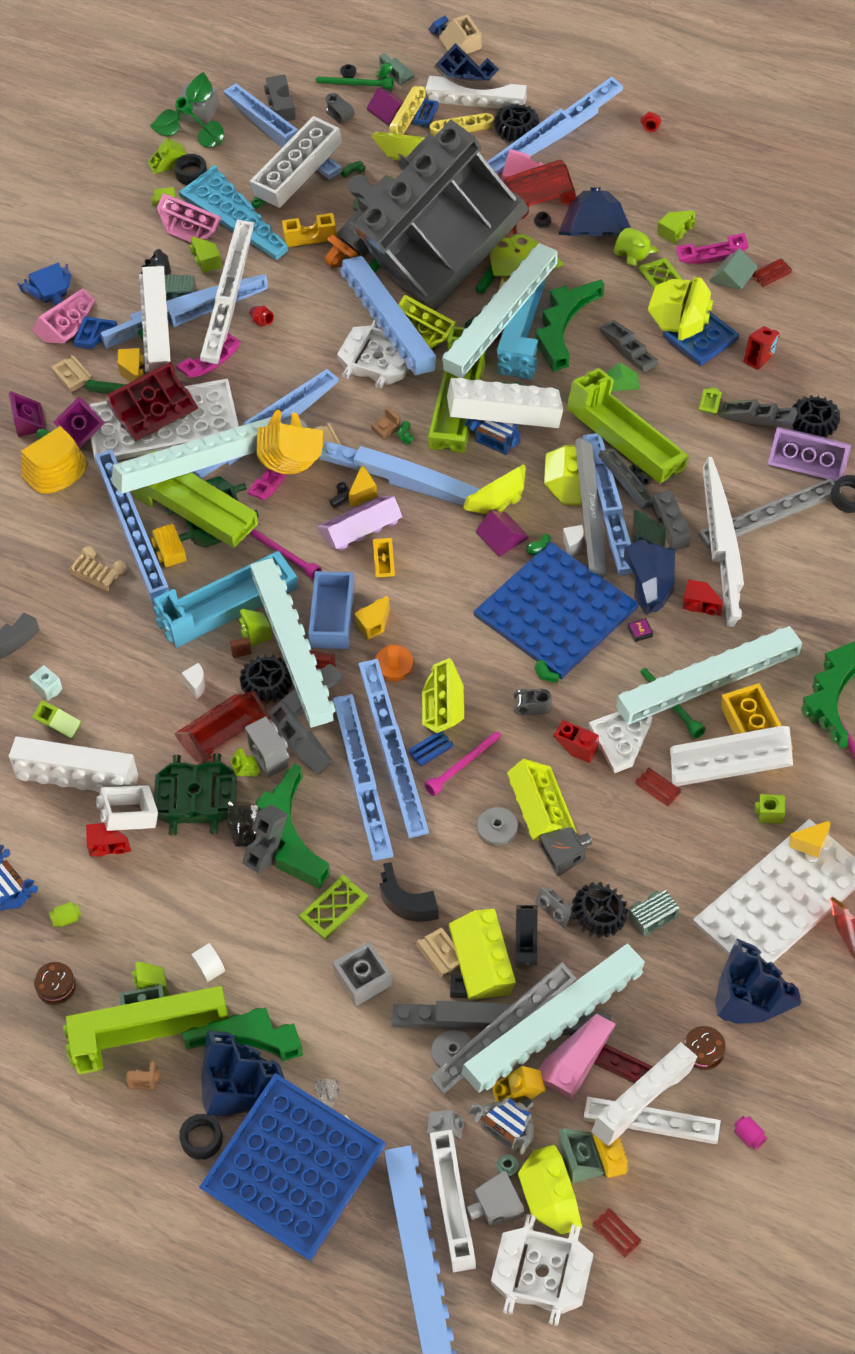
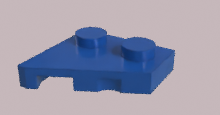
M84 316L75 337L74 346L93 349L102 341L101 332L118 326L117 321Z

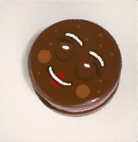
M50 962L43 965L34 977L36 992L39 998L47 1004L57 1005L64 1003L75 992L76 982L73 973L67 965L61 962Z
M699 1026L687 1034L684 1045L698 1056L693 1066L694 1068L711 1070L722 1062L725 1053V1040L718 1030L709 1026Z

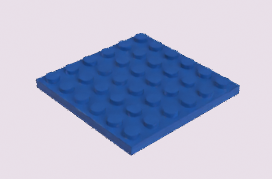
M550 542L544 550L537 553L476 608L474 616L535 661L544 660L549 671L558 673L559 678L562 680L638 608L639 603L598 574L589 571V568Z
M275 1073L199 1188L311 1261L386 1146V1143Z

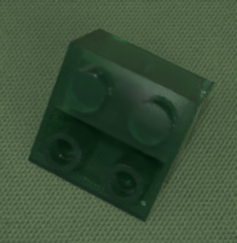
M637 509L633 511V543L645 540L648 544L656 543L665 548L666 527L660 522L651 519L646 513H642Z

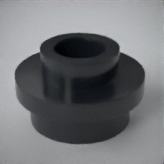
M346 64L340 68V74L343 78H354L356 67Z
M539 212L534 218V223L541 228L547 227L551 224V217L547 212Z

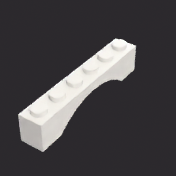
M429 76L426 85V99L445 104L500 109L504 108L505 105L511 106V103L513 105L518 103L519 105L525 104L527 86L509 84L496 89L477 90L459 86L446 77Z
M680 1042L597 1117L591 1132L607 1146H610L623 1134L650 1102L670 1086L678 1084L691 1072L698 1056Z
M452 1130L430 1133V1144L453 1273L476 1269L475 1254L464 1204Z

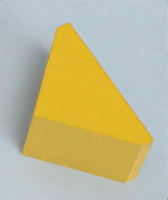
M361 466L349 492L350 506L353 507L377 497L376 484L363 466Z
M392 538L373 539L376 577L395 576Z
M826 821L791 833L789 839L790 848L819 858L829 835L831 823Z

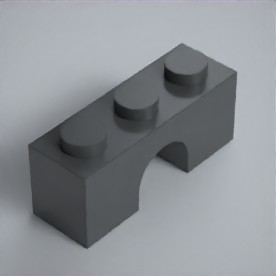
M285 74L266 78L264 91L265 95H269L267 96L268 105L272 106L270 109L286 121L296 120L295 106L292 96H289Z
M668 490L653 494L652 510L658 523H664L665 538L669 547L674 550L690 547L691 532L672 491Z
M272 804L257 812L252 830L257 832L258 836L252 844L247 846L242 864L257 873L273 865L288 816L287 813Z

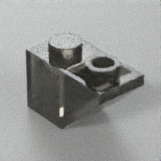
M247 801L228 802L227 823L236 847L248 846L256 839V832L252 830L258 810V805Z

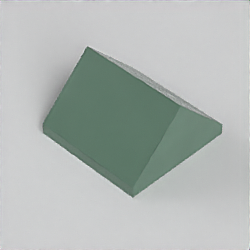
M739 248L725 258L710 278V283L742 290L756 271L757 265Z
M565 1128L559 1130L558 1143L572 1184L606 1173L592 1132Z

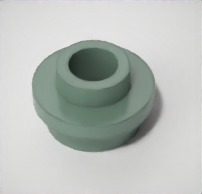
M503 1155L497 1160L496 1168L499 1174L506 1171L508 1177H512L518 1172L519 1162L512 1155ZM509 1162L512 1165L511 1167L506 1168L504 1167V1163Z

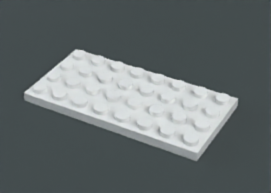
M228 378L184 386L188 389L199 408L137 442H134L117 420L106 401L89 404L105 422L91 437L94 459L96 454L113 450L116 460L150 454L153 450H164L239 427Z
M808 819L795 832L816 824ZM829 835L819 858L790 848L789 836L696 916L692 924L728 956L735 940L738 938L756 946L762 952L760 956L767 963L770 961L773 963L855 890V857Z

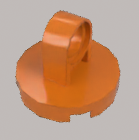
M329 235L327 240L333 244V247L325 257L327 265L331 268H336L346 255L351 258L357 257L358 253L350 246L342 242L335 235Z
M398 644L384 647L375 656V659L379 661L382 675L386 681L397 682L404 680L406 675L413 671L414 660L412 654L408 649L398 646Z

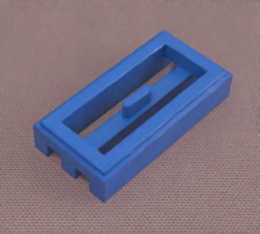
M424 99L415 115L413 125L417 126L418 123L421 127L426 125V128H429L438 109L439 101ZM428 104L422 119H420V116L424 110L425 105Z
M441 731L411 747L409 754L421 767L451 749L453 742L449 741L447 735H444V731ZM442 743H445L441 747L434 750L437 746L441 745Z

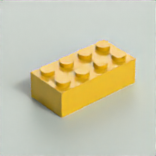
M760 683L722 695L721 710L734 735L782 726Z

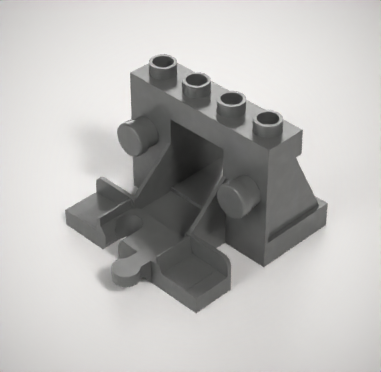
M451 119L435 136L429 133L407 157L400 153L398 154L401 158L399 166L403 171L396 179L385 175L373 187L365 176H353L348 182V189L353 196L357 197L359 209L336 233L342 242L350 246L363 258L371 252L389 279L420 303L434 311L447 300L529 211L525 201L508 189L479 153L481 147L476 137Z

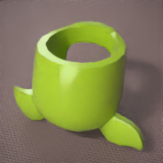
M625 228L618 236L613 252L617 256L627 255V264L636 267L638 261L645 259L649 253H657L659 250L651 245L650 238L645 233L633 228Z

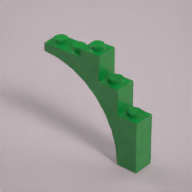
M602 279L571 290L565 285L550 291V304L552 307L543 310V324L545 327L535 330V339L538 340L537 347L553 372L569 367L570 354L564 342L565 330L572 317L581 308L604 296V282Z
M855 641L825 653V662L823 663L825 671L814 675V684L812 685L814 693L803 697V707H801L803 716L808 718L812 724L819 722L821 728L828 732L830 740L836 743L839 749L847 747L848 732L840 719L838 700L844 687L855 676Z
M294 763L291 769L285 772L282 782L275 786L273 793L265 791L262 797H258L255 802L256 814L271 804L288 814L278 845L279 849L275 854L277 869L320 889L330 875L329 863L315 855L302 842L291 820L292 801L295 791L303 778L301 766Z

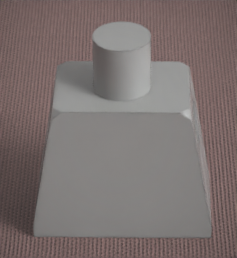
M506 1171L501 1172L475 1190V1200L477 1203L466 1207L471 1220L483 1215L488 1226L524 1217V1207Z

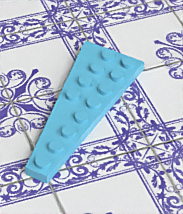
M212 166L179 191V196L191 205L222 217L220 224L234 232L237 220L254 222L250 243L275 260H278L289 251L288 245L278 234L276 235L271 230L269 224L262 220V216L254 211L253 206L245 197L235 190L234 185L229 183L226 176L218 171L217 166Z

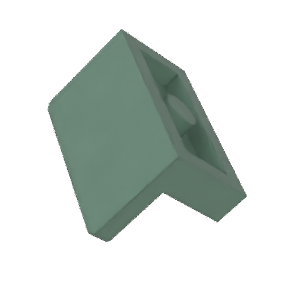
M385 53L379 55L380 67L383 63L392 64L393 70L388 72V76L393 77V80L398 85L414 78V73L397 58L391 59Z

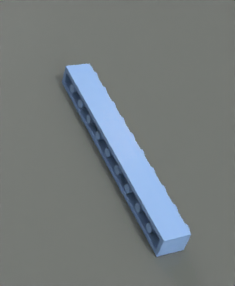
M362 256L344 259L340 269L342 277L346 279L349 287L354 290L356 297H359L370 316L375 319L378 327L383 330L385 337L390 340L393 348H396L399 356L406 362L408 369H411L414 375L435 371L436 355Z
M113 450L96 454L95 460L98 471L152 606L155 607L154 598L168 592L169 587L130 492L121 494L112 484L113 465L118 463Z
M411 1145L384 1150L422 1354H457L456 1349L451 1350L450 1342L454 1341L452 1328L446 1326L445 1319L449 1318L447 1304L442 1305L441 1296H445L443 1283L438 1282L436 1274H440L438 1259L433 1260L432 1252H436L434 1238H429L428 1230L432 1229L429 1216L425 1217L423 1210L427 1209L425 1195H420L419 1188L423 1187L421 1173L416 1174L415 1167L419 1166L417 1153H412Z

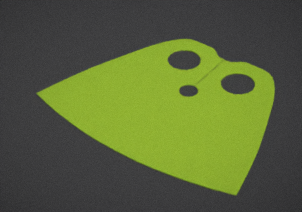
M516 234L510 238L504 237L501 241L506 242L508 246L501 248L496 245L490 252L494 276H511L512 272L518 269L522 260L529 256L530 251L539 242L525 234ZM524 238L527 240V244H518L517 239ZM519 249L520 252L516 253L514 250ZM557 258V264L553 269L565 264Z

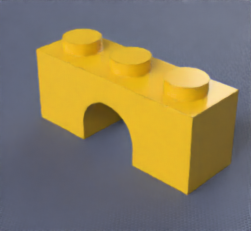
M333 213L316 215V223L309 227L302 226L299 218L282 220L284 240L288 247L327 242L330 234L337 237Z

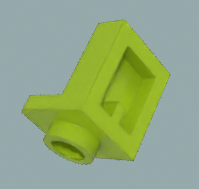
M709 387V389L704 388L699 411L717 415L720 400H722V392L713 387Z
M238 748L230 760L236 776L257 777L260 769L255 756H246L244 750Z

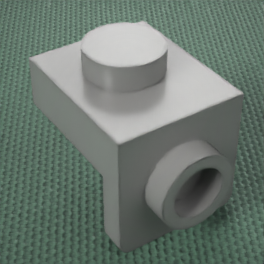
M453 1110L429 1113L427 1128L429 1136L430 1133L452 1130L453 1137L456 1139L462 1138V1130L464 1128L463 1117Z

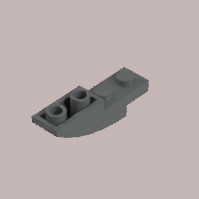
M280 701L268 714L276 725L280 737L283 736L288 746L317 774H321L333 761L313 733L304 728L286 702Z

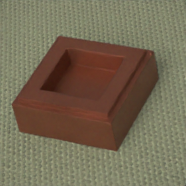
M249 637L230 641L233 658L252 654Z

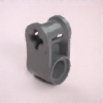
M330 93L326 96V113L334 118L337 123L341 124L355 115L353 107L338 94Z
M519 689L514 692V698L516 699L514 712L517 715H544L552 710V697L547 689Z

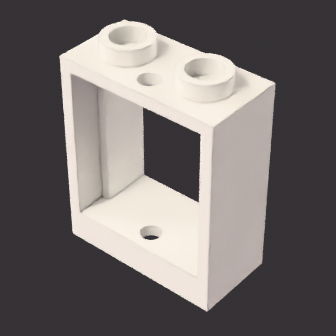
M149 785L101 788L100 796L96 798V805L101 810V822L105 823L107 831L155 828L158 811ZM139 804L141 812L112 813L110 806Z

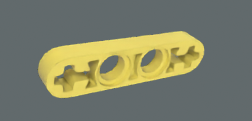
M412 87L391 122L389 133L404 135L425 99L424 87Z
M490 113L451 118V120L468 132L487 130L494 126V117ZM450 119L432 122L430 124V134L435 136Z

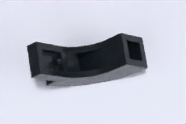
M384 863V872H381L382 883L379 884L380 894L385 905L394 914L406 920L426 922L439 919L434 891L420 894L404 891L396 882L392 863Z
M516 905V965H537L538 905Z

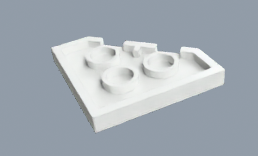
M618 711L589 722L591 732L599 735V747L613 773L633 767L652 723V716L627 725Z

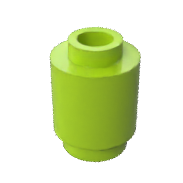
M71 901L54 907L49 912L54 928L58 926L61 928L79 921L78 916H81L78 904L73 905Z

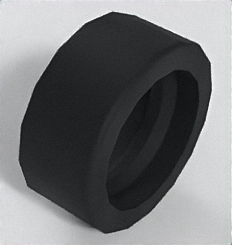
M197 154L183 155L175 162V175L180 183L189 185L207 171L206 162L203 157ZM190 166L200 168L192 173H186L182 171L186 167Z
M845 475L840 477L832 487L830 492L831 501L839 510L845 513H854L855 502L844 499L840 493V487L849 486L855 489V476Z
M196 1114L189 1117L182 1124L179 1139L184 1152L189 1157L200 1160L210 1158L220 1150L223 1143V1134L219 1122L213 1116ZM199 1126L210 1127L214 1132V1139L209 1145L196 1148L189 1143L188 1135L194 1128Z

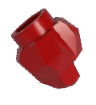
M649 111L641 117L640 123L646 131L652 133L660 127L661 117Z
M265 305L254 306L249 311L253 322L260 327L270 325L274 320L273 312Z

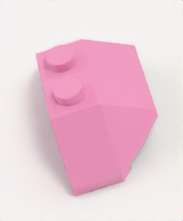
M164 193L157 206L158 214L166 232L190 243L191 237L205 240L215 234L222 218Z

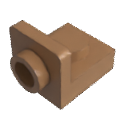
M387 407L385 409V416L373 423L371 429L384 440L399 430L400 416L396 411H392Z
M151 1061L149 1072L140 1069L127 1071L126 1081L129 1089L155 1090L156 1082H160L161 1070L157 1068L156 1061Z

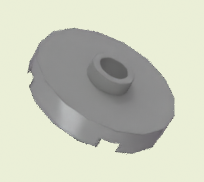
M490 808L484 811L478 818V835L487 844H494V846L507 845L514 840L518 832L517 818L511 811L505 808Z
M449 1030L438 1035L432 1043L431 1049L432 1058L436 1066L440 1068L472 1039L466 1033L458 1030ZM451 1048L457 1049L455 1052L450 1051Z

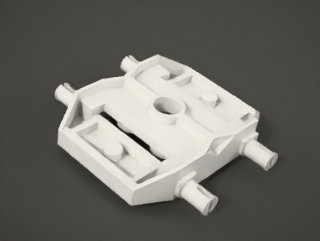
M375 319L371 326L353 327L337 353V359L345 369L342 374L343 378L349 379L351 374L359 377H370L376 381L375 387L382 389L384 384L390 385L402 380L409 370L396 348H393L390 340L385 337L383 330L378 329ZM368 340H370V342L368 343V346L366 347L365 351H364L363 354L361 355V358L359 359L358 363L356 364V363H355L356 359L358 358L359 354L361 353L362 349L364 348L366 342H367Z
M527 1214L523 1228L502 1234L491 1285L506 1300L503 1313L507 1314L508 1312V1315H512L515 1302L534 1304L545 1310L552 1311L549 1324L553 1325L554 1322V1326H558L561 1313H566L583 1305L593 1261V1253L578 1241L581 1230L580 1226L576 1227L575 1232V1225H571L569 1238L566 1239L534 1231L533 1226L536 1217L532 1215L530 1221V1214ZM524 1245H526L528 1247L518 1288H515L514 1286L518 1274V1269ZM566 1255H569L560 1296L557 1298ZM544 1267L549 1273L546 1277H539L536 1274V1270Z

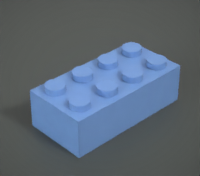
M315 571L308 634L311 648L349 649L355 594L354 572Z

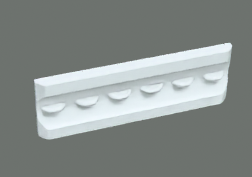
M778 726L675 745L670 748L673 787L793 766L791 735L788 726Z

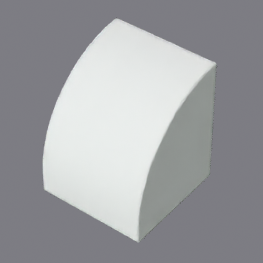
M582 525L563 528V541L567 553L572 557L577 555L583 547L584 531Z
M197 663L182 672L184 685L196 699L201 697L206 687L203 669Z
M210 943L191 954L195 967L207 983L225 972L219 956Z

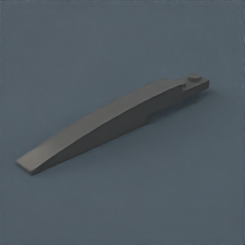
M436 1001V1005L393 1004L392 1027L480 1029L481 1032L512 1004ZM595 1012L590 1013L588 1016L583 1015L579 1018L576 1025L572 1028H565L561 1035H573L595 1014L611 1021V1015Z

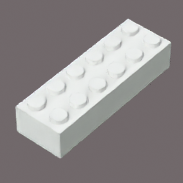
M313 116L250 180L253 195L280 208L343 143L340 129Z
M164 266L142 267L143 274H139L146 373L171 362Z
M451 378L447 394L450 417L559 428L563 406L558 389L551 387L540 388L533 385L522 386L515 383L504 384L501 382L467 380L464 378Z
M17 736L9 754V760L15 777L22 781H37L41 784H56L60 787H75L79 790L87 789L100 793L102 787L136 786L139 777L133 754Z

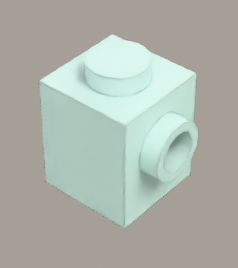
M44 665L29 677L32 688L47 701L57 696L62 690L60 678Z

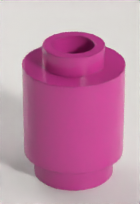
M742 1116L734 1124L736 1127L734 1133L749 1148L752 1147L756 1150L767 1140V1137L764 1135L765 1131L750 1116L747 1118Z

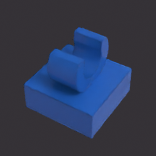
M446 15L431 24L428 29L431 34L436 32L439 37L442 33L441 30H445L446 24L449 21Z

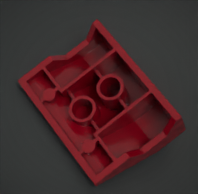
M171 362L107 394L106 402L113 414L134 442L199 408L188 389L182 386Z

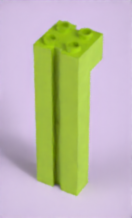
M451 326L447 341L448 351L451 349L454 341L462 336L465 328ZM487 349L463 377L464 379L482 380L487 359ZM444 371L428 435L429 449L443 451L444 448H450V452L465 453L470 434V427L464 426L467 418L450 417L447 400L451 378L459 377Z
M597 368L588 372L585 377L581 376L572 382L567 410L638 465L659 484L668 480L671 474L677 475L686 469L689 455L611 394L614 379Z
M191 472L133 490L134 497L149 507L153 506L152 500L154 499L232 548H235L258 525L257 512Z
M217 986L66 1016L67 1025H63V1030L68 1042L66 1053L70 1059L71 1067L76 1068L77 1074L103 1070L101 1052L103 1049L178 1035L192 1027L199 1028L208 1025L212 1021L228 1019L223 987Z

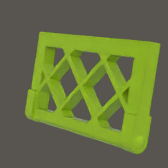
M666 257L639 267V271L654 289L658 285L655 281L666 282L670 280L667 279L668 275H672L674 279H682ZM664 265L666 269L658 268V267ZM648 271H654L653 275H650ZM656 272L665 273V278L655 276Z
M342 874L298 917L326 940L369 896ZM341 884H343L344 886L347 887V891H335V890H336ZM347 895V904L335 905L334 896ZM349 895L359 897L353 904H349ZM328 896H332V905H320ZM347 908L338 918H335V909ZM320 909H332L333 918L320 919ZM314 910H318V919H311L308 915ZM333 922L326 930L320 927V923Z

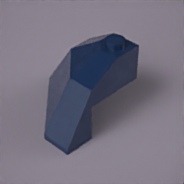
M456 43L434 65V68L443 77L489 81L499 70L488 58L478 66Z
M590 187V190L582 191L570 203L558 235L619 236L625 228L631 227L621 203L609 191L601 190V187Z
M639 540L624 547V560L636 575L634 599L639 603L644 613L648 615L663 608L674 592L675 550L671 547L664 548L660 544H648L645 540Z
M737 938L719 979L715 1000L717 1016L725 1021H731L736 1024L764 1022L801 1004L799 989L793 983L786 982L781 977L783 973L771 961L767 963L760 956L762 952L756 946Z
M208 1031L201 1074L202 1102L206 1114L228 1117L252 1108L275 1073L285 1079L280 1064L274 1060L267 1061L260 1057L261 1052L248 1044L245 1046L235 1041L236 1037L228 1032Z

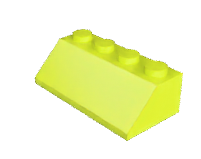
M522 759L507 772L510 785L513 787L516 800L520 805L523 818L527 823L529 834L533 840L539 841V835L568 827L573 828L577 834L551 766Z
M495 909L474 910L449 923L468 999L510 996L516 981Z

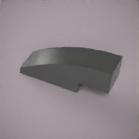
M23 613L13 626L6 623L1 628L0 659L21 648L40 630L36 618Z

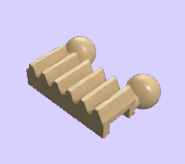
M92 546L84 547L81 555L69 568L70 575L108 592L112 581H117L119 575H124L127 572L128 566L126 562L118 560L113 564V569L110 570L108 566L104 567L102 563L97 564L93 560L96 557L95 548Z

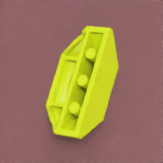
M382 132L372 134L374 141L393 160L401 159L398 155L399 153L407 157L425 139V137Z
M693 277L679 325L678 340L681 341L703 331L704 325L709 322L710 313L708 311H712L714 301L711 300V291L700 277Z
M671 279L655 286L648 306V312L662 331L679 332V325L692 281Z
M405 294L398 304L430 349L447 340L451 326L456 327L457 325L455 321Z
M563 445L546 453L544 485L559 499L562 505H581L576 445Z
M523 464L474 494L469 495L465 500L463 508L467 511L488 514L490 510L502 512L511 503H517L521 499L524 489L526 466Z
M450 658L433 665L432 672L422 690V725L435 733L451 728L464 719V685Z
M554 1144L533 1150L518 1173L531 1217L534 1215L537 1221L553 1229L559 1235L569 1233L571 1225H575V1231L577 1226H580L582 1229L576 1197L563 1158Z

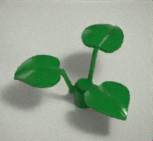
M202 72L192 80L186 89L187 98L180 97L176 100V111L167 109L158 115L156 120L150 125L156 133L163 136L175 135L180 130L178 121L181 120V113L183 115L190 114L203 127L198 133V141L202 146L211 148L219 146L223 142L224 130L220 123L211 120L205 126L192 112L193 106L191 103H196V101L205 102L212 95L213 88L207 75Z

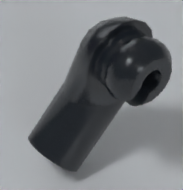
M632 464L629 466L643 485L650 483V478L644 471L639 470L638 465Z
M345 482L337 484V496L329 500L333 508L345 502L349 497V487L346 486Z

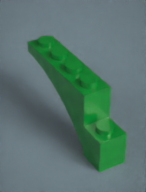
M266 1007L255 1008L242 1015L235 1014L228 1019L212 1021L208 1025L199 1028L192 1027L186 1032H182L187 1050L205 1046L207 1032L217 1031L228 1032L236 1037L235 1041L243 1046L248 1044L253 1048L280 1057L282 1062L303 1056L295 1024H283L277 1029H273Z

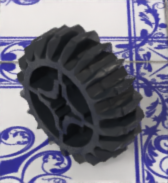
M511 103V106L505 105L504 108H500V111L496 112L494 127L498 136H502V139L507 138L508 142L511 140L515 142L539 124V117L535 109H531V106L526 107L525 104L519 105V103L517 105Z
M810 395L809 398L804 396L802 400L798 399L796 404L792 406L798 412L792 424L793 430L824 438L832 435L837 430L840 423V410H838L837 404H833L832 400L827 401L826 397L820 398L819 395L817 397Z
M265 653L263 658L257 655L256 660L250 658V664L245 663L244 669H241V676L239 678L241 690L244 691L246 697L250 696L251 701L257 699L259 704L262 701L268 704L270 700L275 703L276 698L283 699V694L288 695L289 689L292 687L293 681L285 661L281 657L276 659L274 654L268 657Z
M594 882L590 883L589 886L584 885L581 890L577 891L576 897L572 900L571 911L574 912L572 919L578 920L576 926L581 925L583 927L582 932L589 931V937L593 936L594 933L598 939L602 935L605 938H608L611 934L613 936L616 935L618 930H621L627 921L628 909L625 908L627 901H621L623 894L617 895V888L611 890L610 884L603 887L602 882L598 883L597 886ZM603 906L602 910L599 911L598 914H596L598 909H600Z

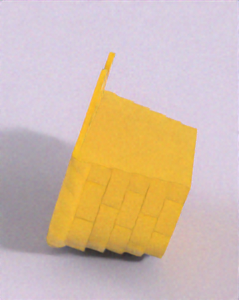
M276 410L267 426L258 427L257 457L266 468L284 475L299 474L307 470L321 456L323 430L302 427L299 416L295 412L291 414V425L281 424L282 412Z
M61 426L21 451V477L37 493H56L68 488L82 477L87 468L85 456L75 441Z

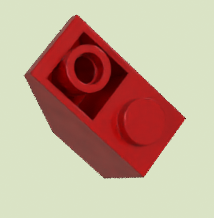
M688 579L683 599V609L691 612L696 611L721 616L723 601L707 582Z
M564 720L561 721L553 735L571 756L587 763L591 762L599 747L598 734Z
M105 823L86 825L87 849L90 856L101 857L107 854L131 852L128 837L118 830L107 831Z

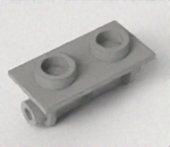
M541 887L535 902L565 929L569 920H575L572 919L574 912L571 911V907L566 902L561 904L563 899L553 889Z

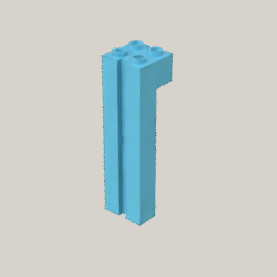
M545 279L504 327L497 348V359H499L497 364L498 374L530 380L534 378L538 362L537 358L533 356L537 354L538 340L528 338L545 287Z
M279 551L254 562L257 563L273 558L275 565L280 567L281 580L284 579L286 582V594L299 588L296 574ZM248 565L180 599L177 598L176 590L172 589L154 598L155 607H153V611L157 616L155 620L160 629L163 628L165 631L164 634L169 643L172 642L178 648L241 617L240 610L253 611L263 606L252 578L251 566Z

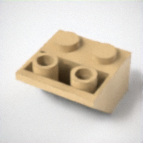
M468 14L454 18L439 36V40L447 51L455 43L466 54L482 49L481 32Z

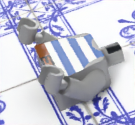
M523 1096L518 1103L510 1098H506L503 1101L499 1100L483 1106L473 1104L467 1113L468 1115H475L473 1119L475 1122L482 1118L481 1128L513 1153H516L520 1148V1154H524L525 1148L534 1140L535 1126L533 1124V1116L528 1112L534 1103L526 1096Z

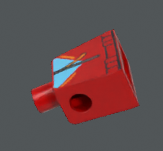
M763 326L750 334L743 363L759 370L775 353L777 341L780 337L779 332Z

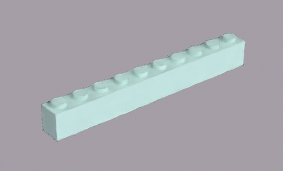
M539 243L530 251L529 256L522 260L518 269L512 272L508 281L502 284L501 289L492 296L491 301L473 319L472 324L464 329L462 336L454 341L448 352L444 353L442 357L444 371L459 378H463L556 266V250Z
M272 417L114 464L112 484L122 494L257 452L258 427L267 426Z
M273 558L250 564L252 578L310 728L333 721V713L336 712L333 701H329L327 698L329 697L328 688L326 685H322L323 677L320 669L316 670L317 662L315 655L309 652L311 650L309 640L303 637L305 631L303 625L298 624L299 616L297 610L292 609L293 601L291 595L286 594L287 585L285 580L280 578L282 574L279 565H275Z
M790 626L777 629L771 634L762 635L754 641L745 642L739 647L728 649L724 653L711 656L700 663H693L685 669L676 670L668 676L659 677L653 682L638 686L636 689L624 691L618 695L616 708L627 725H630L798 656L802 642Z
M627 943L463 1065L461 1074L478 1093L484 1089L489 1090L495 1085L498 1078L508 1076L513 1071V1067L518 1063L519 1065L524 1064L529 1059V1055L534 1051L536 1053L540 1052L546 1046V1042L551 1039L556 1040L565 1028H572L577 1024L581 1016H588L593 1012L597 1004H604L608 1001L613 992L623 990L629 980L639 978L643 973L642 968L645 961Z

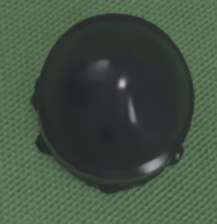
M156 249L150 259H145V265H142V267L164 266V274H171L168 255L163 253L161 249Z

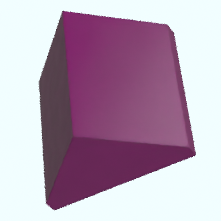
M378 87L367 106V111L390 126L404 101L391 91Z
M10 391L8 394L18 437L35 434L38 429L46 430L41 403Z
M78 397L53 422L57 427L61 426L71 436L79 449L105 424L96 410L81 397Z
M490 510L476 530L477 535L498 557L529 539V536L506 512Z

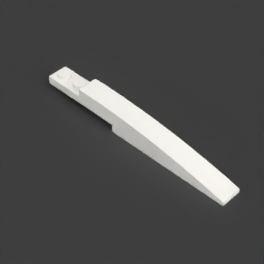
M237 220L215 297V305L200 361L214 364L219 363L246 263L254 222Z
M708 457L703 466L712 561L720 562L726 627H734L742 616V610L739 608V592L744 586L742 566L735 529L724 489L713 458Z

